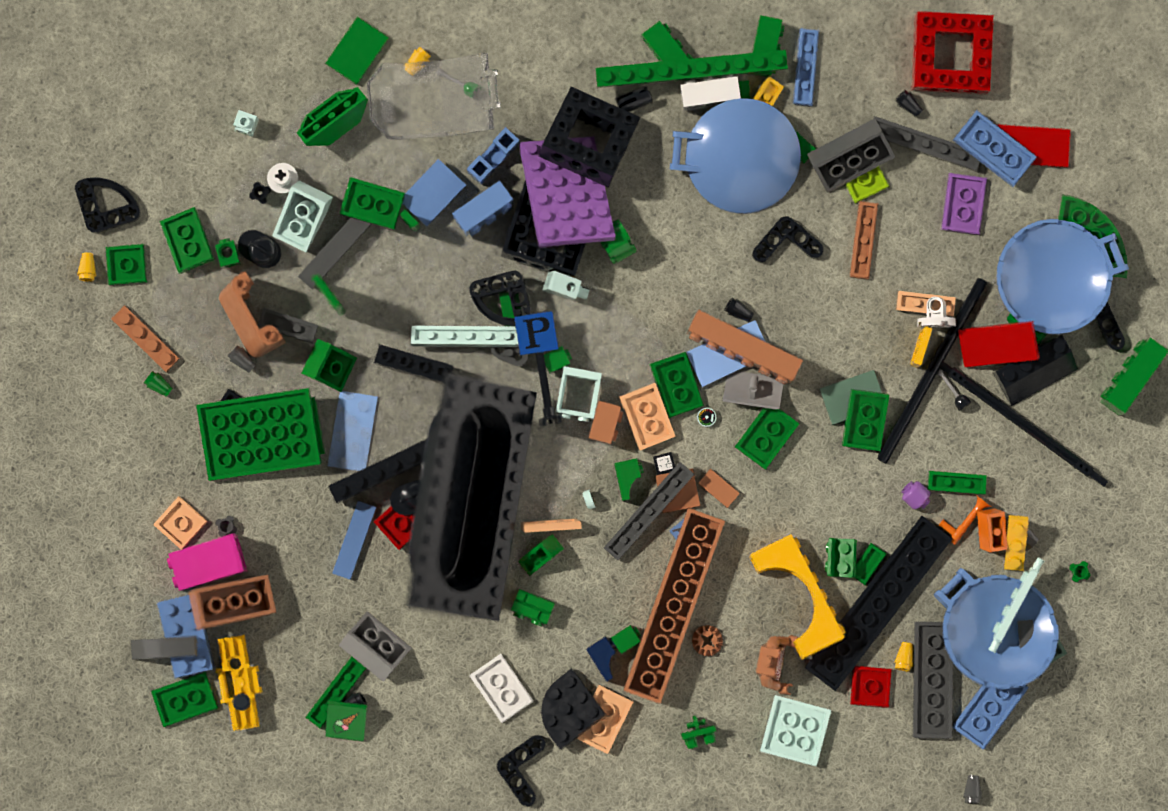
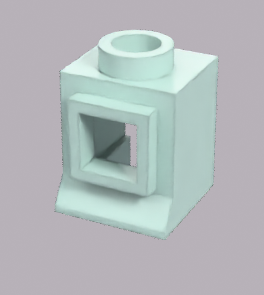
M238 110L233 126L235 131L253 137L259 119L255 115Z

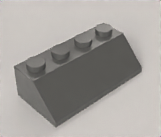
M875 118L807 154L827 193L895 158Z

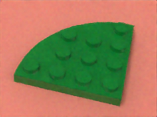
M1062 194L1058 220L1079 224L1098 239L1115 233L1117 237L1116 243L1124 263L1127 264L1123 240L1108 216L1099 208L1081 198ZM1104 244L1113 268L1118 267L1109 244ZM1127 270L1113 275V277L1127 278Z

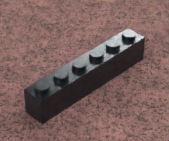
M426 439L329 485L328 487L335 502L339 504L423 463Z

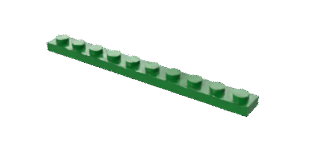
M786 50L600 67L595 68L597 88L780 71L787 70L788 65Z

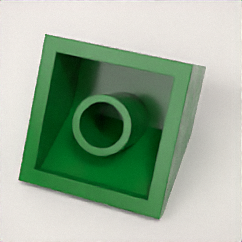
M317 339L301 374L342 392L357 357L332 344Z

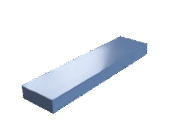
M800 29L794 105L812 106L819 30Z
M360 501L357 502L332 574L351 580L376 507Z

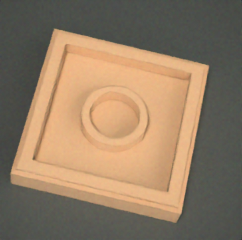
M178 496L153 525L182 550L208 521Z

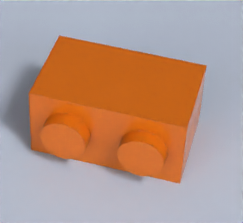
M995 508L977 511L980 549L987 552L1008 550L1005 512Z

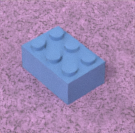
M498 181L453 212L452 215L466 237L468 235L472 237L481 231L480 227L484 224L488 226L495 222L497 215L500 213L505 215L512 210L514 203L501 181Z

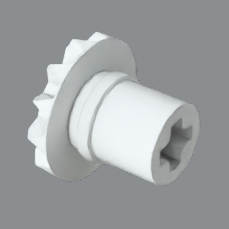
M279 163L269 170L267 181L272 190L277 193L286 194L298 182V175L291 165Z

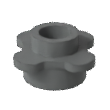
M232 516L216 520L215 524L218 526L219 536L224 537L227 534H235L237 532Z

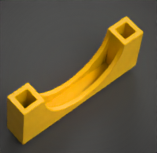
M792 534L750 554L749 558L757 574L771 570L788 572L799 578L808 588L814 606L812 622L808 630L793 642L801 660L843 640L845 630L841 623L838 624L834 618L836 616L835 610L832 606H828L826 602L828 598L823 588L819 589L817 585L819 580L815 572L810 571L808 567L810 563L807 556L801 554L799 550L801 545L796 537L793 538Z

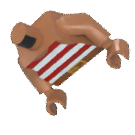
M793 635L789 637L772 636L767 643L761 646L756 674L760 677L761 684L764 687L778 691L780 694L791 695V693H788L787 688L793 687V685L790 683H780L786 646L795 648L793 642L799 637Z

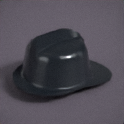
M248 230L238 240L240 254L259 267L271 268L281 258L279 244L260 231Z
M420 480L395 488L390 497V503L395 512L401 515L414 514Z

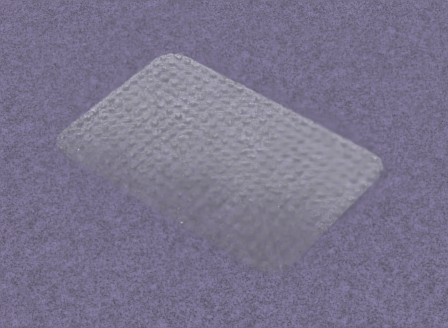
M328 88L315 92L301 104L204 224L203 228L215 260L182 274L178 273L176 265L173 263L159 280L152 293L151 303L155 322L168 337L244 397L310 388L311 397L316 396L325 447V454H321V458L344 477L350 476L427 439L432 419L439 411L443 383L376 365L374 360L379 344L454 365L452 374L537 392L507 571L508 575L519 566L518 561L531 551L546 532H524L521 530V523L555 520L630 426L619 396L655 383L649 364L669 357L665 343L653 330L578 271L575 278L582 281L580 286L590 289L586 300L579 297L570 300L542 291L548 274L547 271L501 257L512 219L506 214L500 213L496 216L497 220L488 226L484 224L480 227L481 231L472 237L471 235L466 237L452 215L453 212L480 194L466 182H464L466 187L428 227L403 204L400 213L405 209L420 225L416 232L402 220L400 214L395 230L371 224L323 278V281L345 309L346 313L339 316L316 285L312 290L298 275L350 219V217L339 214L350 177L406 193L437 159L368 105H366L361 122L331 145L306 146L297 134L305 116L336 92L343 91V89ZM287 163L291 165L297 172L298 181L300 180L333 197L327 214L307 252L272 236L289 192L286 194L277 193L271 189L265 204H261L256 199L251 200L249 197L255 182H260L265 187L269 186L267 175L269 170L276 164ZM248 230H257L272 238L281 248L279 262L271 268H262L247 260L238 250L240 236ZM528 233L526 242L532 244L535 242L539 245L538 239ZM230 238V241L234 240L236 242L241 264L222 269L215 245L219 244V241L222 239ZM226 248L223 251V257H230L233 252L232 249ZM516 270L520 272L525 279L532 313L537 314L550 311L553 313L558 348L563 346L564 350L568 349L572 357L569 360L570 365L567 367L602 373L596 409L598 402L602 401L620 406V411L624 412L621 423L617 422L615 430H618L616 442L612 441L611 445L589 439L593 424L592 419L589 422L578 421V417L571 416L570 419L562 418V423L555 424L554 419H552L553 424H549L548 420H546V426H539V419L544 417L542 409L544 404L535 353L528 354L526 364L517 367L496 358L491 352V347L411 346L412 326H503L488 319L478 310L471 298L469 287L476 280ZM244 271L254 282L249 291L250 298L244 302L257 325L263 308L319 325L313 344L283 335L287 343L264 356L254 358L248 353L256 364L249 373L230 362L231 359L228 355L237 345L240 348L243 347L246 352L247 350L219 300L221 291L233 278ZM514 275L513 279L508 281L506 280V277H504L506 287H508V282H513L514 284H517V280H519L520 278ZM499 279L494 280L492 283L494 290H498L502 286V282ZM488 282L485 283L487 285L486 287H480L479 285H477V289H475L474 292L481 294L480 290L487 289L488 292H490L487 284ZM567 284V290L571 291V286ZM518 293L520 303L524 301V294ZM499 294L482 298L485 305L493 313L503 317ZM521 307L522 316L528 315L524 313L523 307ZM317 339L332 344L357 357L342 390L343 397L346 400H351L354 398V393L378 397L375 414L373 415L372 430L368 427L363 428L357 422V418L350 415L338 403L339 391L301 374ZM498 347V352L503 353L505 348ZM516 354L515 359L517 361L521 360L522 355ZM546 368L552 407H554L555 415H559V413H556L564 368L552 374H549ZM567 376L562 409L590 413L596 381ZM365 400L360 401L358 409L361 412L368 411L369 403ZM422 464L364 491V493L387 510L391 506L390 497L395 488L420 480Z

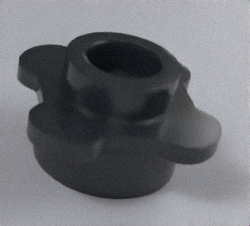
M255 182L249 197L251 200L256 199L261 204H265L268 194L271 193V188L261 185L260 182Z

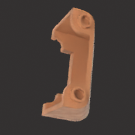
M244 271L233 278L221 291L219 300L247 352L252 357L259 358L287 342L283 335L273 326L268 325L261 329L258 328L244 302L250 298L249 291L251 286L254 285L251 277Z

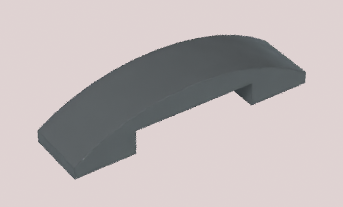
M196 636L131 640L132 659L198 655Z

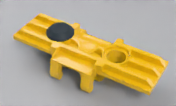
M245 635L218 639L222 668L215 669V672L218 673L222 696L220 702H228L233 731L259 727L255 694L262 693L263 690L262 687H259L257 672L259 671V666L250 667ZM233 658H238L241 661L239 669H234L230 665ZM225 671H231L235 697L232 698L229 697Z

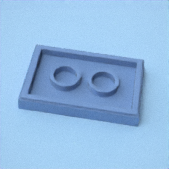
M438 159L405 193L403 205L428 227L466 187V184Z

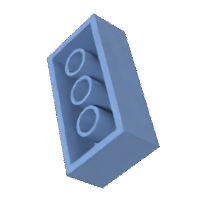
M189 595L158 602L157 605L165 638L196 636L198 655L170 657L174 677L178 678L214 669L215 666L206 629L196 630Z

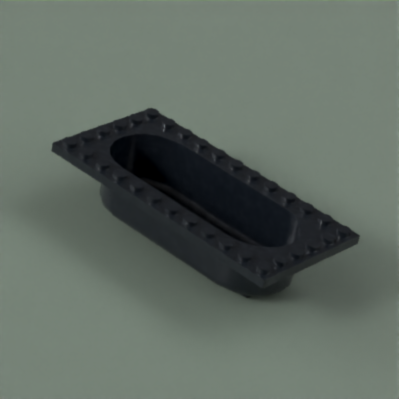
M445 373L439 411L433 417L427 433L408 547L409 565L412 574L406 604L407 608L499 621L537 392Z

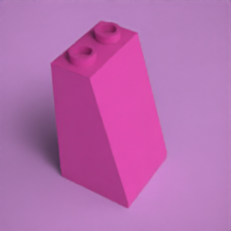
M230 534L169 553V558H167L169 569H173L175 575L172 577L174 587L178 588L179 591L248 571L237 534Z

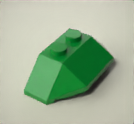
M358 87L336 92L305 116L300 129L297 131L298 136L306 146L331 145L361 122L368 102L367 97Z

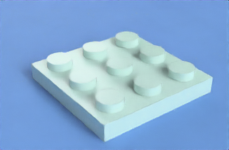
M775 695L760 751L817 766L831 710Z

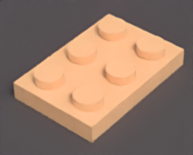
M656 383L619 396L640 451L675 437Z
M598 685L593 697L607 715L577 739L608 754L633 701Z

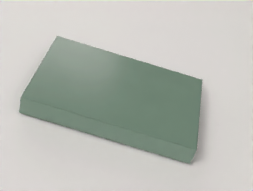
M874 370L819 389L832 425L846 420L851 389L882 393Z

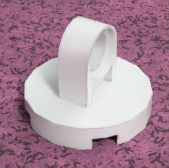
M934 296L927 301V318L917 319V327L956 326V318L946 317V302L944 299ZM935 300H939L941 303V307L937 311L932 308V303Z

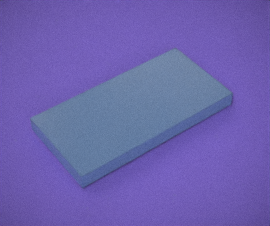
M977 110L953 139L955 143L1012 187L1015 186L1037 158Z
M982 685L952 728L984 750L1029 687L1023 685L1012 689H994Z

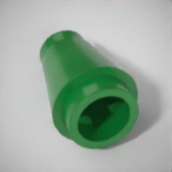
M154 371L143 382L147 385V388L165 397L173 389L158 372L155 373Z

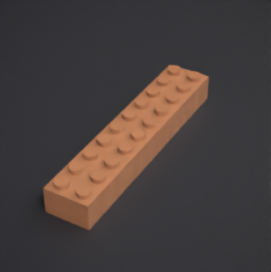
M690 508L687 509L623 689L624 691L659 704L661 703L721 534L724 520Z

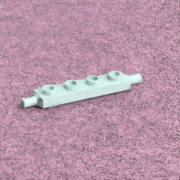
M1037 557L1033 567L1029 568L1028 572H1023L1019 580L1022 582L1019 589L1015 588L1010 597L1013 599L1010 606L1006 605L1001 615L1004 617L1001 623L997 622L992 632L995 634L994 640L989 647L990 651L996 653L1000 643H1002V639L1035 577L1040 572L1039 570L1044 560Z

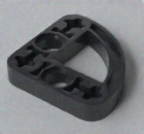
M97 177L81 179L76 183L75 192L86 227L90 232L100 233L135 222L140 218L141 211L136 200L120 184L109 179ZM84 183L86 186H89L86 189L87 195L90 196L92 194V197L82 200L81 197H85L83 191H79V188ZM93 186L107 187L118 192L124 197L128 205L101 213ZM88 201H92L95 204V208L91 212L86 211L84 207ZM130 208H132L133 210H137V213L134 214V218L128 215L124 217L126 219L125 221H123L122 215L119 212L123 210V214H126L129 212ZM98 213V216H94L95 220L100 222L98 229L90 227L93 221L91 217L87 219V215ZM114 213L119 216L118 222L110 224L109 216Z
M516 270L476 280L470 284L469 292L475 306L484 316L495 323L503 326H515L514 318L502 317L493 313L482 300V298L499 293L509 292L514 317L522 316L521 309L516 307H523L525 314H533L524 276ZM514 275L520 278L519 280H517V284H514L513 282H508V287H506L504 277H506V280L508 281L512 280ZM501 280V288L494 290L492 288L493 281ZM488 282L487 284L490 292H488L487 289L480 290L481 294L474 292V290L477 289V285H479L480 287H486L487 285L485 283ZM516 294H524V301L522 303L515 302Z

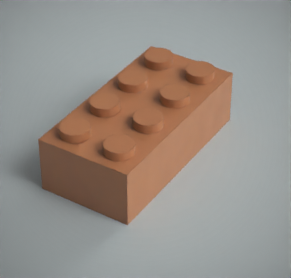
M268 575L195 589L188 593L196 630L276 613Z

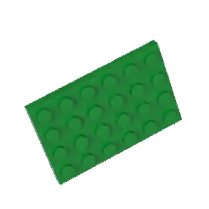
M310 388L196 405L208 481L322 464Z

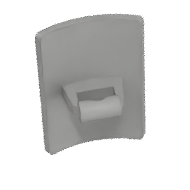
M735 371L727 375L723 402L780 409L783 384L777 382L774 376L767 377L760 374Z

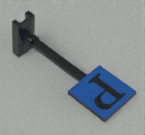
M550 311L514 317L520 355L532 353L536 355L544 408H542L544 417L539 419V426H546V420H548L549 424H553L552 419H554L555 424L562 423L561 415H555L554 407H552L543 354L545 351L558 350L553 313Z

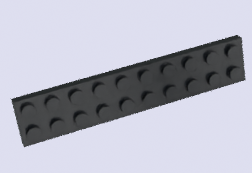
M920 516L839 622L845 630V634H843L844 639L815 653L805 666V669L836 692L945 550L952 538L925 517Z

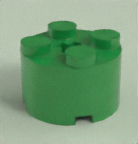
M619 219L612 222L615 232L614 241L600 242L612 264L619 263L637 252L634 244H631L630 236Z

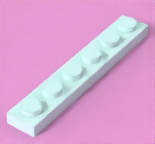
M412 326L411 346L519 347L515 326Z

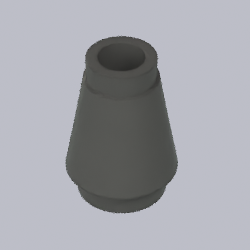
M238 345L228 355L231 359L230 362L248 373L256 366L243 347L240 348Z
M968 775L963 795L965 803L980 804L982 793L979 776Z

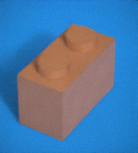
M602 401L598 402L589 439L611 445L612 441L616 442L618 430H615L617 422L621 423L624 413L620 411V406Z

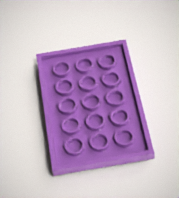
M594 136L568 138L597 151ZM544 140L520 142L519 149L539 247L614 241L615 232L605 186L538 157Z

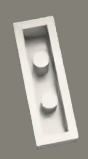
M733 75L722 76V79L716 80L713 77L703 79L702 82L689 80L681 85L684 111L713 107L728 100L741 98L738 77H733Z

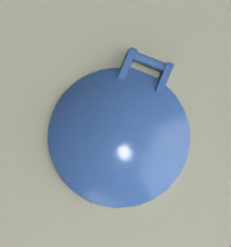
M749 98L728 100L708 110L696 123L692 132L673 131L674 146L670 169L688 171L691 181L698 192L708 202L720 209L734 213H752L766 209L778 202L790 190L797 177L801 151L796 131L789 120L778 109L765 102ZM682 138H687L685 164H680Z
M1058 219L1041 220L1022 228L1004 247L997 266L998 291L1007 310L1019 322L1033 321L1035 331L1046 334L1069 333L1089 324L1097 317L1108 301L1113 275L1129 270L1116 243L1117 237L1115 233L1098 239L1087 231L1085 227L1071 221ZM1108 243L1110 246V249L1118 266L1116 268H1113L1112 263L1104 246V244Z
M960 568L956 575L941 590H937L934 593L935 598L946 608L943 621V639L952 662L972 681L994 689L1017 688L1038 678L1053 660L1059 638L1058 624L1056 623L1054 611L1050 603L1040 591L1031 585L1003 637L1002 643H1000L996 653L989 650L994 640L995 633L992 632L997 622L1001 623L1004 617L1001 615L1006 605L1010 606L1013 600L1010 597L1015 588L1019 589L1022 582L1019 581L1020 579L1007 577V575H991L974 580L964 569ZM963 580L966 584L949 599L946 595ZM1033 620V635L1028 643L1020 648L1017 621Z

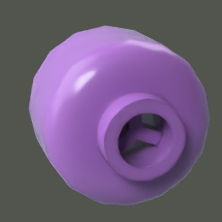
M911 481L903 488L902 499L912 509L916 510L920 507L924 509L930 503L928 499L930 491L919 481L914 483Z

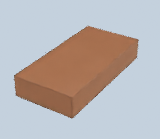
M712 469L698 483L726 508L740 494Z

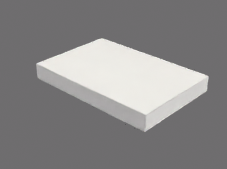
M499 654L469 675L501 723L533 702V699L502 654Z

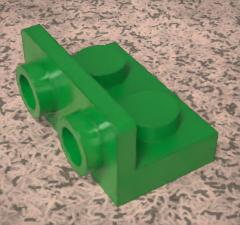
M828 539L826 544L828 560L825 563L827 576L855 578L857 539Z

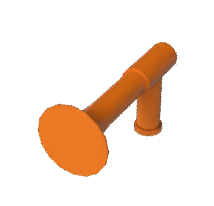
M977 496L975 507L957 529L948 524L944 519L938 526L952 535L950 537L952 538L951 543L956 545L967 531L966 529L977 517V511L991 506Z

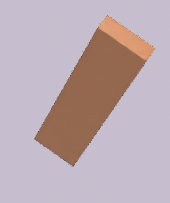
M859 201L850 277L869 279L878 203Z

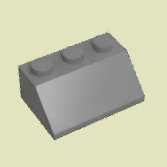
M369 612L363 615L339 644L341 648L383 682L411 650L408 644Z

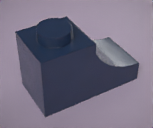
M603 637L586 648L607 682L613 678L609 665L612 655L615 654L614 649L617 647L611 638L607 640L606 637Z

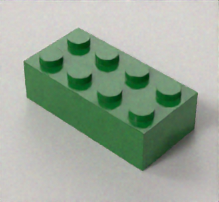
M1151 337L1137 342L1133 348L1135 353L1125 359L1122 364L1123 370L1117 372L1111 379L1113 382L1112 386L1106 387L1100 395L1102 398L1100 403L1118 416L1127 412L1168 353V349Z

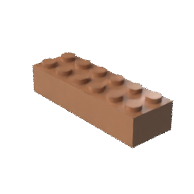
M700 310L697 311L687 331V334L690 335L689 339L697 343L700 341L707 343V348L713 351L719 349L724 352V356L732 360L736 357L742 360V365L748 368L754 366L759 369V373L767 377L771 374L776 377L775 380L784 385L793 382L803 361Z

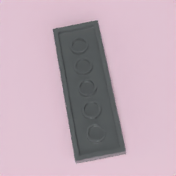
M914 621L912 737L952 739L953 662L944 644L943 622Z

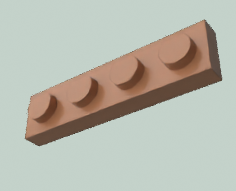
M125 305L111 318L165 372L180 359Z

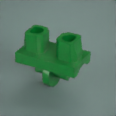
M696 715L692 716L693 722L686 723L687 729L695 727V730L681 733L682 740L685 741L687 748L698 747L696 736L703 735L705 745L715 743V725L699 728V726L706 724L705 719L697 720Z

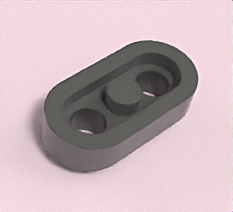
M491 347V352L496 358L511 365L521 367L528 361V354L522 355V359L519 361L515 359L516 354H520L519 347H504L503 353L498 352V347Z

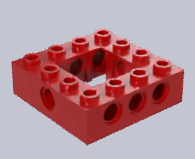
M917 11L914 25L912 90L988 94L991 87L994 15ZM935 33H940L943 36L945 34H959L962 37L964 35H973L970 46L972 48L970 71L934 69Z

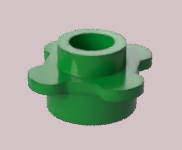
M1082 561L1080 564L1073 563L1069 566L1074 582L1090 578L1091 575L1087 568V562Z

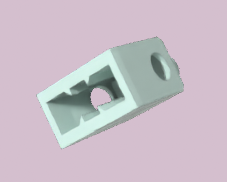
M551 271L547 274L542 291L570 300H574L577 297L586 300L590 289L580 286L582 281ZM567 284L571 286V291L567 290Z

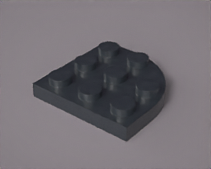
M572 668L549 687L541 708L543 725L560 750H563L607 715Z

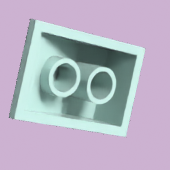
M299 180L290 189L272 236L307 252L327 214L333 197Z

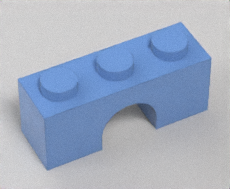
M505 127L493 140L491 146L481 156L479 155L466 169L467 173L482 185L520 144V140Z

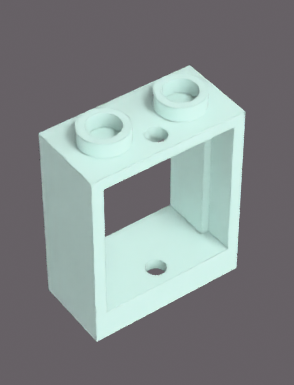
M564 366L556 413H559L561 418L566 419L575 416L578 417V421L589 422L590 419L594 420L602 373ZM567 376L596 381L590 413L562 409Z

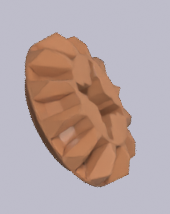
M710 625L699 627L692 637V645L695 651L703 656L716 654L720 651L723 644L720 631ZM713 634L711 642L714 647L707 644L702 648L704 640L701 635L709 637Z

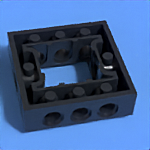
M571 86L542 144L538 157L609 188L641 117ZM577 119L584 121L587 125L589 123L598 127L603 132L611 133L603 153L568 139Z
M525 180L501 257L547 272L556 271L575 278L586 243L565 245L563 252L560 253L555 251L554 248L548 249L539 247L535 242L533 244L526 242L533 214Z

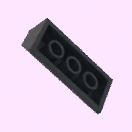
M1063 335L1038 348V360L1012 362L993 372L1011 406L1078 370L1073 353Z

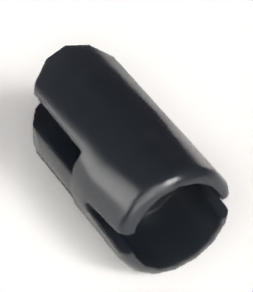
M644 85L616 97L615 101L619 108L632 112L652 103L653 99L650 91H648V87Z

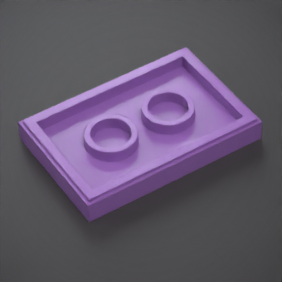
M949 173L941 230L980 235L987 178Z

